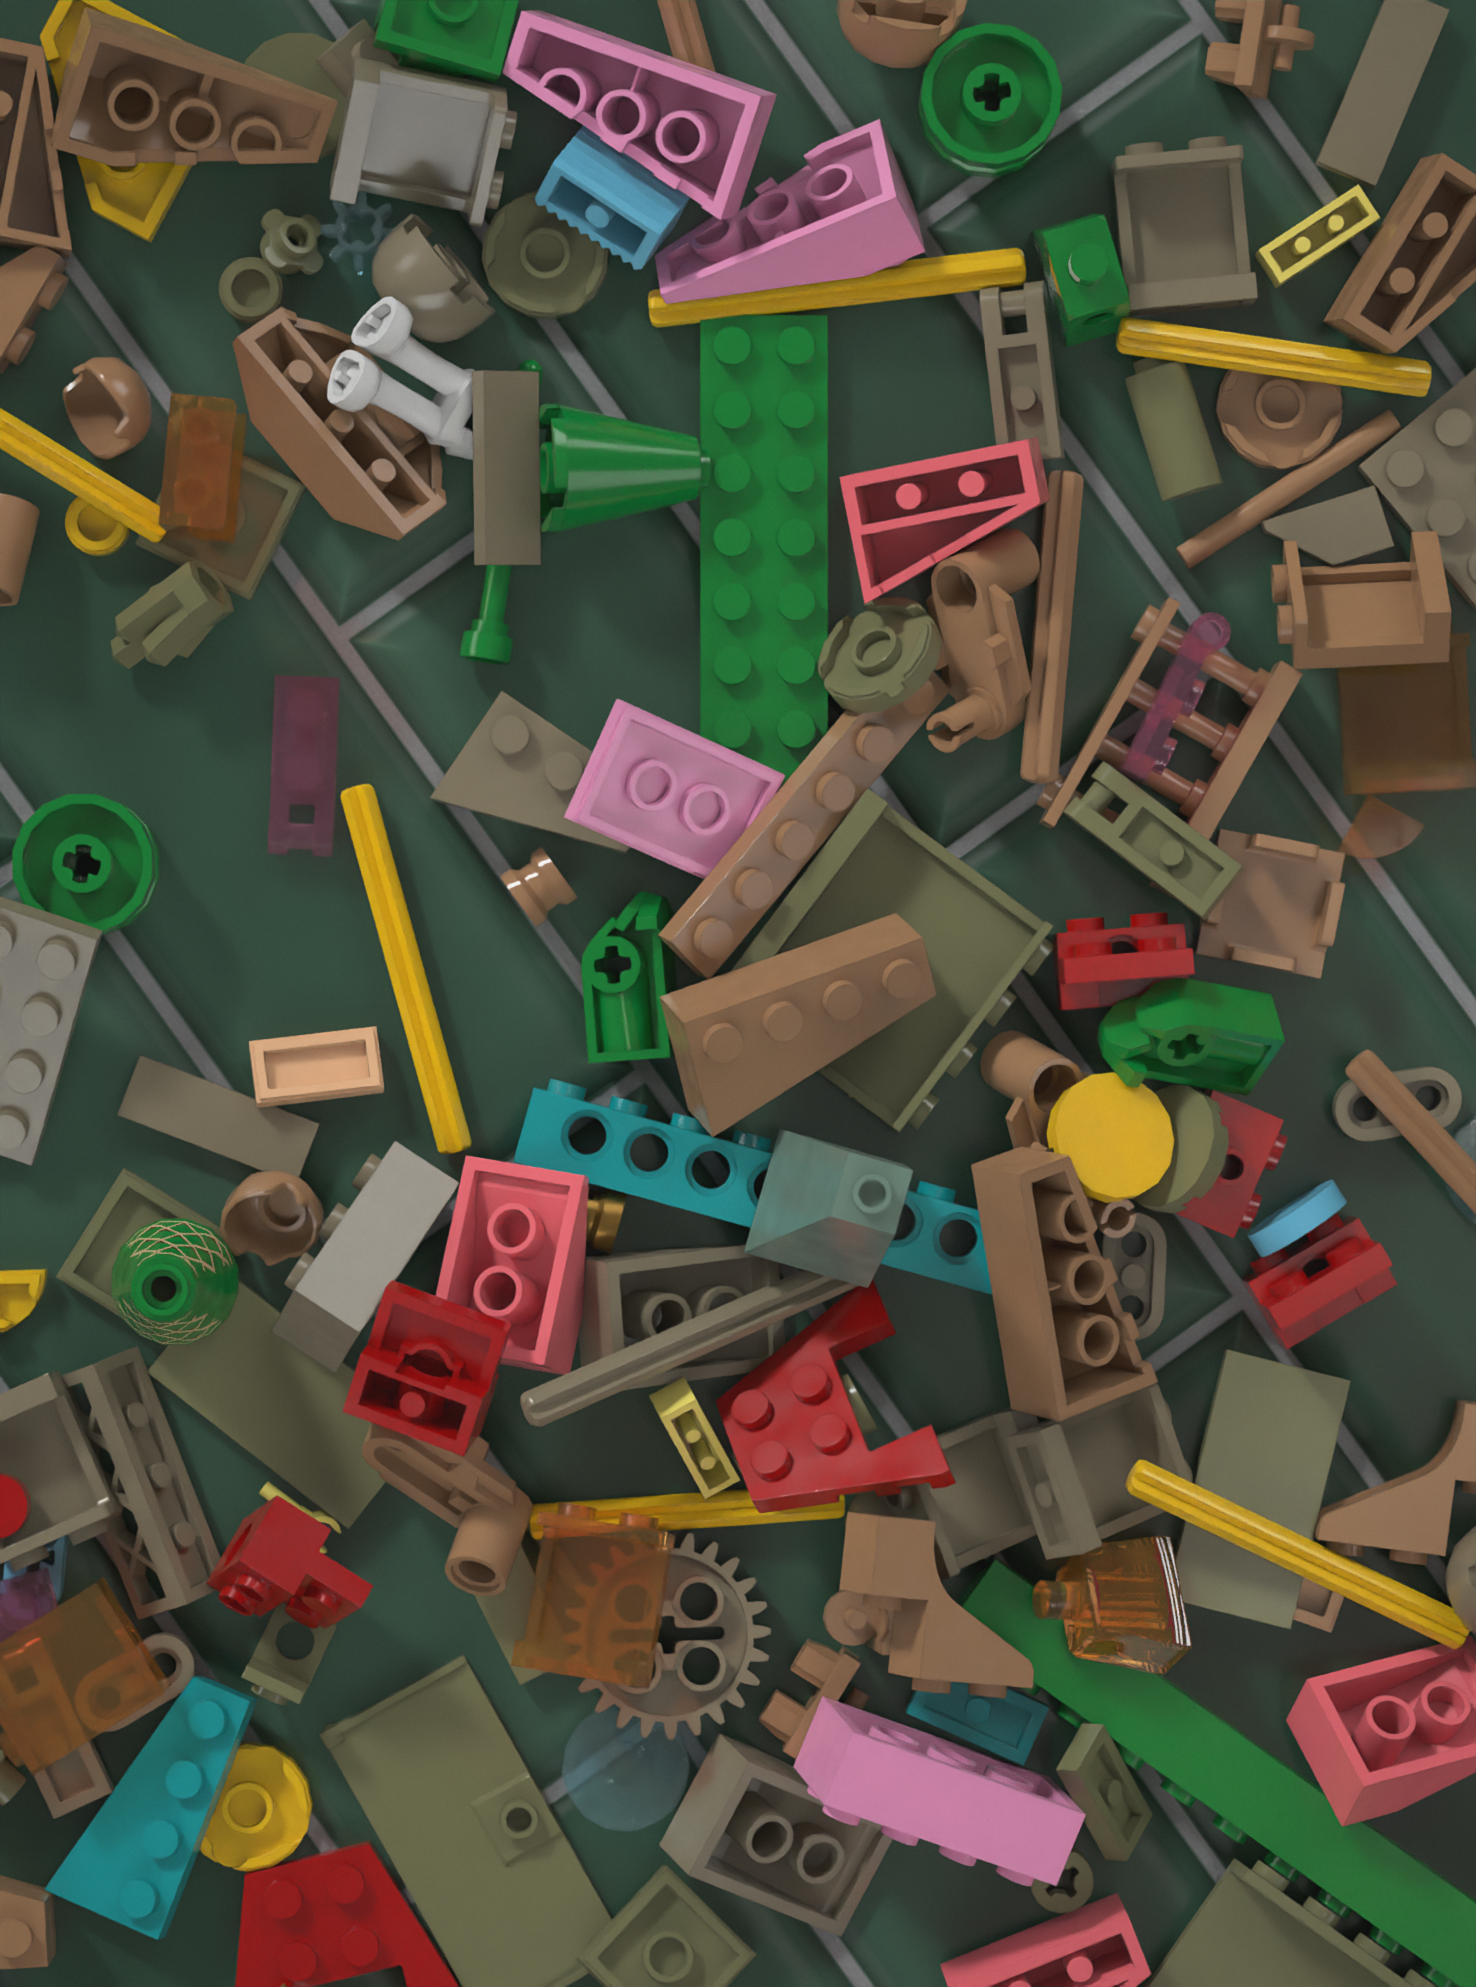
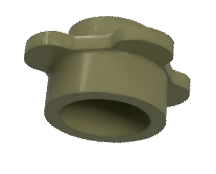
M278 209L269 210L261 220V225L266 233L261 238L260 251L266 264L274 271L287 275L295 274L300 270L307 275L318 272L323 265V257L318 252L317 237L322 233L320 222L309 214L297 218L285 216ZM288 238H294L297 242V246L291 244Z

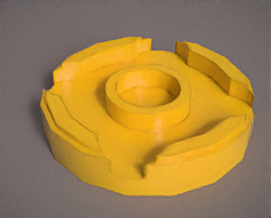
M1115 1072L1090 1075L1065 1090L1051 1109L1046 1133L1049 1150L1053 1148L1054 1153L1070 1156L1085 1196L1105 1203L1134 1198L1158 1184L1170 1166L1174 1146L1170 1116L1158 1096L1142 1083L1138 1088L1126 1086Z
M251 1741L240 1743L200 1847L201 1852L216 1863L218 1861L224 1866L233 1867L232 1869L251 1872L273 1867L295 1851L309 1828L313 1807L308 1779L295 1760L272 1745Z

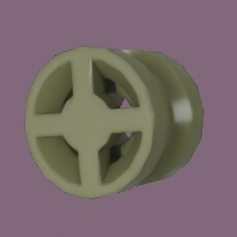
M1074 1845L1057 1886H1055L1063 1887L1064 1889L1053 1888L1049 1891L1055 1885L1038 1879H1034L1032 1886H1030L1037 1902L1049 1911L1056 1913L1073 1912L1082 1907L1091 1896L1094 1886L1093 1871L1084 1854Z

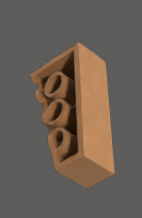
M1021 1146L972 1164L971 1168L1011 1409L1060 1422L1157 1383L1158 1380L1151 1362L1142 1360L1135 1343V1339L1140 1334L1131 1313L1122 1310L1113 1287V1283L1118 1278L1110 1258L1101 1256L1093 1236L1098 1227L1070 1156Z

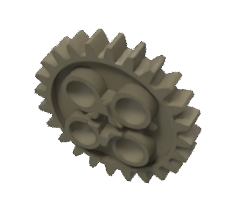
M667 1531L659 1532L656 1549L649 1550L640 1534L633 1536L634 1555L629 1557L621 1549L613 1545L609 1550L615 1566L608 1570L602 1565L592 1562L589 1567L598 1583L595 1587L583 1584H576L574 1587L576 1592L587 1600L585 1607L570 1608L565 1611V1615L581 1622L580 1631L563 1636L564 1642L581 1645L582 1654L568 1661L567 1667L572 1669L587 1668L589 1676L577 1687L578 1691L583 1693L598 1688L602 1694L596 1702L594 1710L599 1714L613 1704L619 1707L615 1726L620 1729L630 1721L633 1715L639 1717L640 1736L645 1738L652 1731L655 1721L662 1722L663 1730L668 1740H674L677 1725L680 1721L686 1722L693 1735H700V1716L705 1713L717 1724L725 1723L720 1704L726 1700L732 1705L742 1708L745 1703L736 1690L739 1683L758 1686L760 1683L759 1679L747 1669L750 1661L763 1662L769 1659V1655L753 1647L754 1639L771 1634V1628L753 1625L752 1616L763 1611L767 1604L762 1601L747 1602L745 1594L752 1589L757 1581L754 1577L738 1582L734 1580L732 1575L740 1562L737 1557L727 1560L721 1566L714 1562L718 1552V1543L711 1542L701 1554L695 1553L694 1535L692 1533H686L679 1549L672 1548ZM693 1583H702L708 1586L715 1598V1605L711 1614L705 1619L698 1621L687 1617L680 1605L682 1592ZM630 1585L644 1588L650 1595L652 1602L651 1611L647 1617L636 1623L627 1622L622 1619L616 1608V1600L620 1591ZM671 1616V1623L676 1628L721 1627L724 1631L721 1639L673 1642L672 1653L663 1654L661 1643L657 1642L613 1643L610 1640V1634L615 1630L660 1628L662 1623L661 1617ZM705 1647L716 1657L717 1671L709 1682L701 1685L693 1684L688 1681L683 1673V1659L693 1648ZM635 1649L646 1652L652 1659L654 1666L653 1675L650 1680L639 1687H631L625 1684L618 1672L619 1661L622 1656L628 1651Z

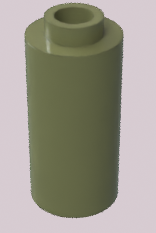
M1145 358L1133 363L1136 374L1126 378L1124 381L1162 502L1183 498L1222 484L1221 474L1187 364L1155 358Z

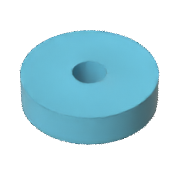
M1333 1180L1326 1181L1271 1214L1255 1226L1247 1236L1261 1257L1268 1256L1326 1221L1347 1203V1200Z

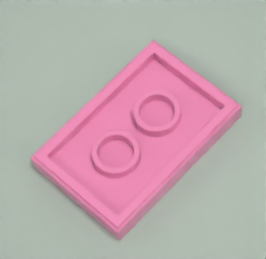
M616 699L564 818L705 879L779 791L785 775L627 702Z

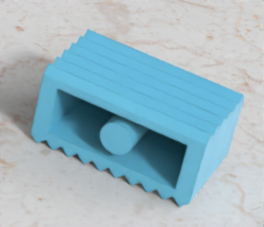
M583 125L551 165L535 196L537 206L545 205L548 213L556 212L559 220L567 219L569 227H578L580 234H588L591 241H599L601 248H610L612 256L620 255L623 263L631 262L634 270L642 269L673 230L690 197L653 175L652 171L624 152L620 153L600 140V136Z

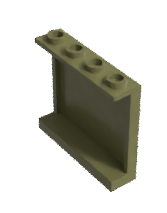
M867 788L731 971L897 913L924 939L936 996L817 1072L897 1132H900L906 1123L918 1130L940 1100L930 1092L945 1071L956 1079L978 1049V1047L968 1041L983 1020L992 1027H995L1015 1000L1016 996L1007 990L1008 986L1021 969L1033 976L1055 945L1045 938L1053 928V925L1039 919L890 808L888 802Z

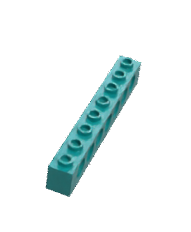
M550 1078L547 1090L538 1087L533 1088L513 1162L531 1167L585 1175L589 1178V1183L751 1228L759 1201L754 1193V1181L760 1172L768 1169L772 1152H769L772 1139L736 1129L732 1141L715 1136L712 1137L707 1134V1130L696 1118L673 1112L671 1123H664L646 1118L649 1105L613 1095L609 1107L584 1100L587 1088ZM585 1116L598 1119L606 1130L604 1146L597 1152L589 1154L576 1150L569 1139V1130L572 1123L578 1118ZM643 1134H655L665 1141L668 1147V1157L660 1168L648 1171L635 1165L630 1155V1148L637 1137ZM705 1151H717L723 1154L729 1162V1175L717 1187L702 1186L693 1177V1162L699 1154ZM920 1181L917 1192L908 1190L904 1204L908 1205L913 1213L912 1228L905 1236L893 1238L880 1264L992 1294L978 1209L953 1203L956 1190ZM955 1219L968 1221L975 1233L972 1247L961 1255H950L944 1252L939 1242V1235L943 1226Z

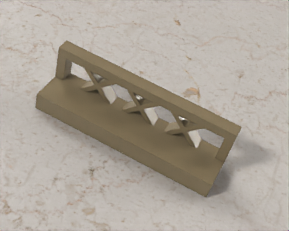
M138 1346L61 1375L120 1510L103 1518L108 1528V1531H105L104 1534L138 1620L187 1605L216 1591L206 1582L221 1557ZM82 1382L92 1407L90 1417L80 1410L71 1386ZM100 1446L110 1453L115 1466L113 1476L106 1472L98 1456ZM124 1506L134 1514L139 1527L137 1536L130 1532L125 1525L122 1517ZM147 1566L157 1573L165 1596L154 1599L145 1576Z

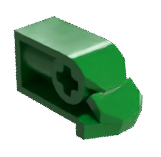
M639 892L625 907L619 917H611L593 937L583 953L581 972L588 1063L675 1057L660 1001V996L677 991L675 953L658 936L674 916L669 901L665 896L653 892ZM618 953L621 957H630L631 970L621 972L620 977L618 973L608 972L607 959L616 958Z
M1172 978L1160 981L1152 985L1139 999L1137 996L1118 1001L1113 1005L1098 1027V1041L1102 1057L1126 1086L1136 1088L1139 1087L1144 1078L1248 1096L1285 1042L1272 994L1188 978Z

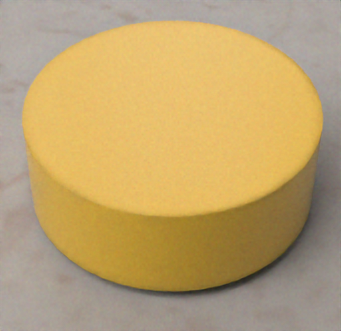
M77 497L70 504L65 517V528L71 542L81 551L93 556H105L119 550L127 541L131 530L80 497Z

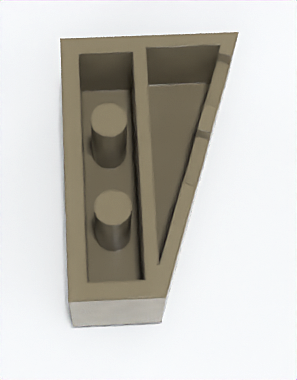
M503 691L500 692L430 797L436 802L620 853L628 854L632 848L564 818L593 752Z

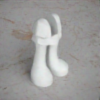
M384 297L373 305L357 323L351 335L352 342L368 353L399 367L438 392L431 402L384 373L372 360L354 350H346L340 354L332 368L328 382V400L338 408L350 412L362 410L369 403L378 406L421 431L430 444L444 446L447 455L473 460V430L466 427L465 424L473 412L472 371L474 370H463L419 343L410 335L413 323L410 310L393 297Z

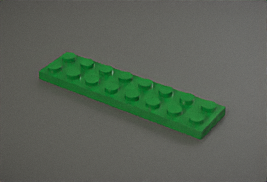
M741 315L700 320V449H708L711 460L709 486L700 487V736L784 774L785 778L781 787L828 732V691L825 689L824 681L819 676L817 665L823 644L828 639V315Z

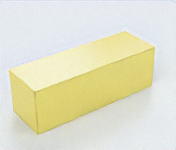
M1358 184L1260 248L1254 256L1275 288H1278L1374 225L1380 219V216Z
M685 1377L649 1395L660 1419L705 1499L740 1481Z

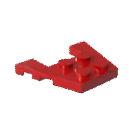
M873 1279L868 1288L858 1286L850 1291L715 1401L751 1500L759 1514L838 1503L840 1495L875 1491L876 1495L880 1497L901 1494L902 1486L929 1483L932 1489L948 1487L956 1483L932 1425L873 1451L869 1449L836 1361L897 1334L881 1293Z
M371 1840L280 1862L270 1868L245 1873L235 1987H312L398 1965L402 1966L407 1987H460V1985L449 1970L440 1950L431 1941L414 1914L413 1907Z

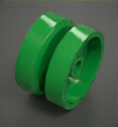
M983 23L959 30L936 49L923 74L917 116L925 142L941 162L965 175L995 178L1019 171L1041 153L1060 115L1062 84L1055 60L1038 39L1011 25ZM983 94L994 95L1000 103L997 111H986L985 101L976 103L977 98Z
M67 794L43 804L22 825L12 850L13 880L23 904L102 930V935H107L131 925L151 905L161 880V852L150 826L130 807L97 794ZM91 853L92 858L101 861V868L97 875L88 873V878H85L78 870V862L83 855Z

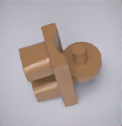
M1216 0L1215 17L1221 22L1243 23L1240 44L1211 42L1207 53L1205 74L1214 81L1236 86L1248 98L1267 100L1272 64L1275 70L1291 71L1294 51H1308L1314 47L1315 34L1298 28L1301 7L1290 4L1282 5V0Z
M841 1590L830 1597L824 1607L823 1621L825 1629L833 1639L841 1644L850 1646L864 1644L881 1655H890L894 1610L864 1607V1594Z
M810 1639L806 1640L790 1666V1670L817 1686L804 1707L776 1689L759 1715V1721L774 1736L783 1741V1752L797 1759L822 1696L835 1701L839 1700L861 1665L857 1654L842 1646L838 1653L826 1645ZM854 1687L844 1704L863 1710L870 1696L859 1688Z

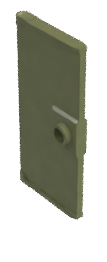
M464 1654L355 1715H350L335 1724L330 1723L324 1727L323 1731L319 1733L326 1748L331 1751L462 1987H566L589 1974L575 1958L612 1920V1917Z

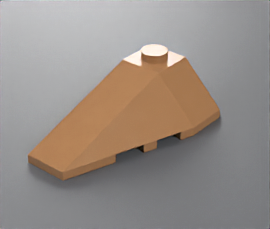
M85 7L65 66L51 146L52 148L111 166H136V163L174 162L175 165H197V162L238 161L240 164L317 163L338 102L331 97L149 27Z

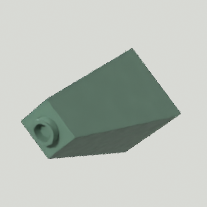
M779 1128L744 1253L868 1288L895 1236L913 1170L902 1163Z

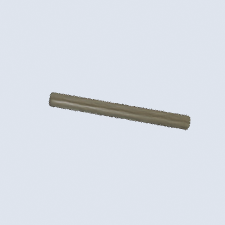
M802 1270L524 1392L520 1397V1405L524 1416L530 1425L544 1426L856 1288L859 1285Z

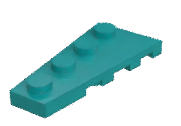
M193 1676L44 1890L156 1940L165 1938L258 1699L205 1676Z

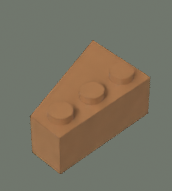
M1444 153L1421 158L1323 322L1371 353L1389 354L1400 350L1456 301V298L1476 281V174Z

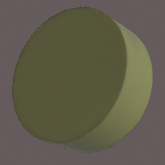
M245 257L234 261L225 269L219 282V295L222 304L231 316L241 322L254 324L281 307L284 299V285L279 273L270 268L263 259Z

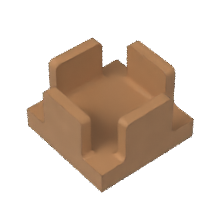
M1218 829L1215 846L1242 865L1244 871L1205 921L1200 918L1193 954L1321 979L1327 947H1333L1345 884L1340 883L1345 853L1320 849L1319 845L1256 833L1250 835Z

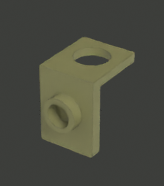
M281 1603L275 1607L260 1642L241 1677L253 1683L251 1690L271 1702L286 1705L287 1701L291 1700L300 1704L337 1628V1624L335 1623L327 1629L321 1626L316 1629L310 1628L314 1636V1646L311 1652L300 1659L288 1658L281 1653L277 1646V1634L285 1624L297 1621L285 1612L286 1604Z

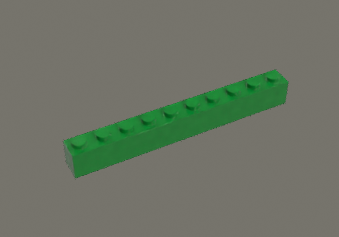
M990 1555L957 1601V1604L1030 1660L1034 1669L1033 1687H1021L1023 1690L1033 1696H1036L1041 1688L1046 1690L1062 1702L1056 1712L1078 1729L1082 1723L1104 1724L1110 1737L1114 1739L1113 1742L1124 1762L1138 1771L1145 1762L1166 1776L1160 1786L1177 1800L1190 1808L1197 1799L1218 1813L1212 1823L1226 1835L1241 1845L1250 1836L1270 1850L1265 1856L1264 1861L1282 1875L1295 1882L1302 1873L1319 1885L1321 1889L1315 1897L1345 1919L1354 1910L1372 1923L1373 1926L1367 1934L1387 1950L1399 1956L1404 1948H1407L1424 1960L1425 1963L1419 1971L1439 1987H1456V1985L1460 1987H1476L1475 1898L1367 1821L1342 1827L1321 1788L1155 1670L1153 1671L1150 1666L1149 1670H1147L1146 1663V1669H1143V1661L1115 1641H1111L1108 1636L1097 1628L1090 1627L1085 1646L1075 1655L1074 1653L1085 1641L1088 1627L1084 1629V1635L1080 1644L1070 1651V1648L1078 1642L1083 1627H1080L1077 1639L1069 1646V1643L1076 1635L1078 1627H1076L1072 1638L1068 1640L1062 1604L1057 1600L1055 1601L1056 1611L1060 1619L1037 1618L1032 1604L1033 1593H1048L995 1555ZM1095 1632L1100 1633V1640L1094 1638ZM1116 1648L1128 1654L1139 1662L1138 1665L1135 1667L1130 1662L1112 1654L1113 1649Z

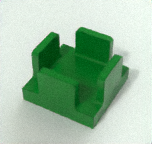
M381 0L373 28L376 33L372 47L399 54L398 66L463 78L464 75H471L496 83L501 75L519 0Z

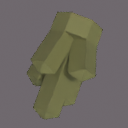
M200 560L188 561L162 582L150 587L149 592L115 617L117 636L110 641L113 661L130 669L144 657H146L148 662L164 667L176 655L188 658L214 625L234 611L231 596L215 572Z

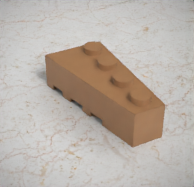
M897 913L660 996V1001L688 1110L707 1132L714 1137L936 996V991L923 937Z

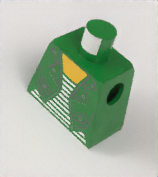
M1091 213L1032 231L1031 233L1065 347H1071L1117 333L1121 319L1129 317L1130 299L1104 214ZM1102 313H1107V314H1105V315H1103V316H1100V317H1097V318H1093V319H1089V318H1091V317H1093V316H1095V315L1102 314Z

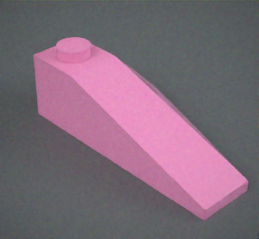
M880 119L821 143L803 155L808 165L780 184H777L770 177L754 188L758 197L738 211L737 217L719 220L712 216L654 255L660 293L665 303L669 304L862 277L887 267L897 266L908 258L925 252L916 209Z

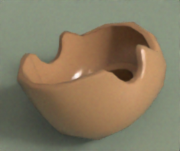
M95 357L75 367L72 371L74 375L79 374V376L63 389V401L69 421L80 442L93 456L103 460H109L134 448L144 439L152 421L150 393L141 376L120 358Z
M279 1170L261 1171L248 1176L231 1192L222 1211L219 1231L234 1256L251 1252L260 1256L267 1266H271L289 1257L302 1256L304 1252H307L318 1242L320 1237L318 1233L322 1228L324 1211L320 1200L301 1178Z

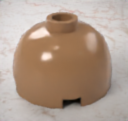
M837 0L836 11L844 37L856 52L874 63L890 68H915L928 64L936 49L959 31L967 0Z

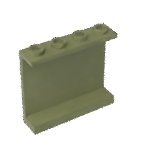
M1235 1858L1145 1985V1987H1436L1411 1968L1404 1978L1390 1970L1385 1964L1391 1954L1361 1932L1351 1942L1334 1930L1341 1918L1309 1896L1303 1906L1288 1897L1283 1892L1290 1882L1260 1860L1256 1862L1251 1870Z

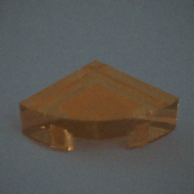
M1367 795L1336 851L1360 859L1384 857L1409 845L1421 833L1425 825L1377 798Z

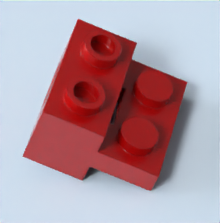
M1168 912L1130 915V928L1105 929L1104 917L1066 920V933L1052 934V941L1055 945L1053 954L1058 1010L1113 1006L1118 1001L1137 996L1139 999L1152 985L1160 981L1172 978L1189 979L1188 974H1195L1193 948L1186 949L1185 924H1169ZM1116 942L1125 943L1131 946L1135 953L1112 954V944Z
M1336 1212L1326 1221L1306 1233L1309 1240L1287 1253L1283 1247L1268 1256H1259L1249 1263L1254 1273L1242 1279V1282L1279 1345L1285 1349L1291 1348L1326 1325L1397 1285L1389 1270V1267L1393 1266L1390 1258L1380 1242L1371 1240L1359 1218L1349 1216L1342 1220L1338 1212ZM1314 1259H1323L1329 1265L1307 1278L1302 1270L1304 1265Z
M391 1280L385 1287L368 1344L360 1354L342 1412L465 1456L482 1431L499 1378L497 1372L513 1324Z
M278 1495L243 1519L206 1584L220 1592L218 1599L236 1613L244 1616H251L254 1613L261 1617L279 1604L285 1603L286 1607L284 1610L292 1619L304 1626L315 1629L319 1626L327 1629L360 1609L373 1588L372 1584L319 1552L331 1532L330 1528Z

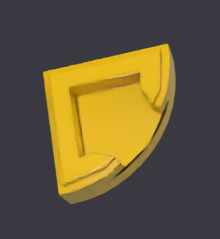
M47 1269L0 1271V1333L23 1322L37 1307L46 1287Z

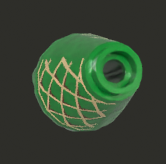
M188 1218L161 1219L139 1228L121 1246L112 1268V1297L121 1318L139 1336L161 1345H189L212 1335L230 1316L239 1294V1268L224 1239L211 1227ZM167 1276L175 1282L176 1293L171 1300L160 1301L151 1291V1285L157 1277Z

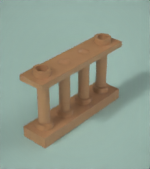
M1169 597L1163 602L1160 609L1149 604L1130 637L1139 642L1140 645L1067 774L1063 776L1058 773L1057 780L1054 783L1046 784L1036 804L1046 809L1039 823L1049 829L1054 827L1062 812L1074 797L1082 799L1084 794L1075 789L1093 757H1096L1181 805L1178 812L1187 816L1185 823L1209 840L1303 673L1299 670H1294L1292 666L1283 661L1274 664L1270 672L1261 667L1255 672L1170 624L1181 604L1178 601ZM1156 646L1161 647L1242 693L1241 701L1250 705V708L1239 727L1237 728L1228 723L1224 728L1138 679ZM1125 701L1211 749L1210 756L1218 760L1219 763L1208 782L1205 783L1197 778L1192 783L1107 735ZM1106 808L1101 814L1112 824L1120 816L1109 808ZM1151 881L1149 886L1172 898L1169 893Z

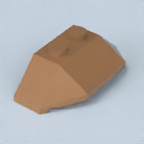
M280 307L236 337L233 341V347L251 422L334 520L399 541L444 508L447 502L445 490L442 489V463L439 445L430 444L421 431L378 406L369 403L362 410L350 412L338 408L328 400V382L331 371L342 352L346 350L357 351L372 360L382 370L367 351L352 342L350 335L319 322L297 318L295 312Z

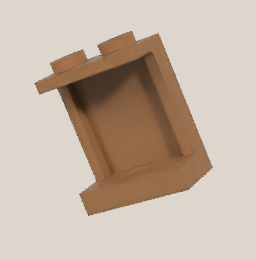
M1437 531L1411 532L1410 562L1300 567L1297 541H1283V564L1271 566V589L1273 603H1284V605L1277 606L1279 644H1290L1294 670L1449 662L1452 612Z

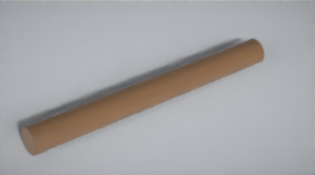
M1389 409L1385 410L1318 454L1309 462L1301 465L1176 547L1178 556L1184 565L1191 569L1400 432L1402 428L1397 418Z

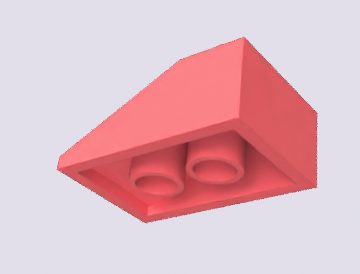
M466 1156L435 1296L513 1324L500 1364L559 1375L570 1373L583 1315L589 1178L585 1175Z
M1472 1636L1466 1637L1465 1642L1458 1649L1438 1644L1306 1680L1286 1721L1342 1827L1397 1812L1476 1773V1643Z

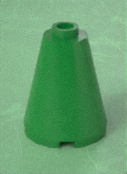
M543 404L539 408V429H546L545 442L542 443L540 448V518H546L540 527L542 532L557 533L696 500L700 487L709 486L711 476L710 454L708 449H700L695 436L560 404Z

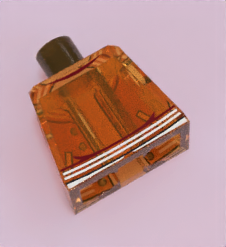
M1161 1535L1102 1543V1546L1084 1554L1073 1555L1057 1571L1056 1581L1040 1580L1034 1588L1032 1604L1036 1617L1038 1619L1063 1620L1068 1649L1077 1658L1154 1674H1165L1192 1648L1171 1536Z

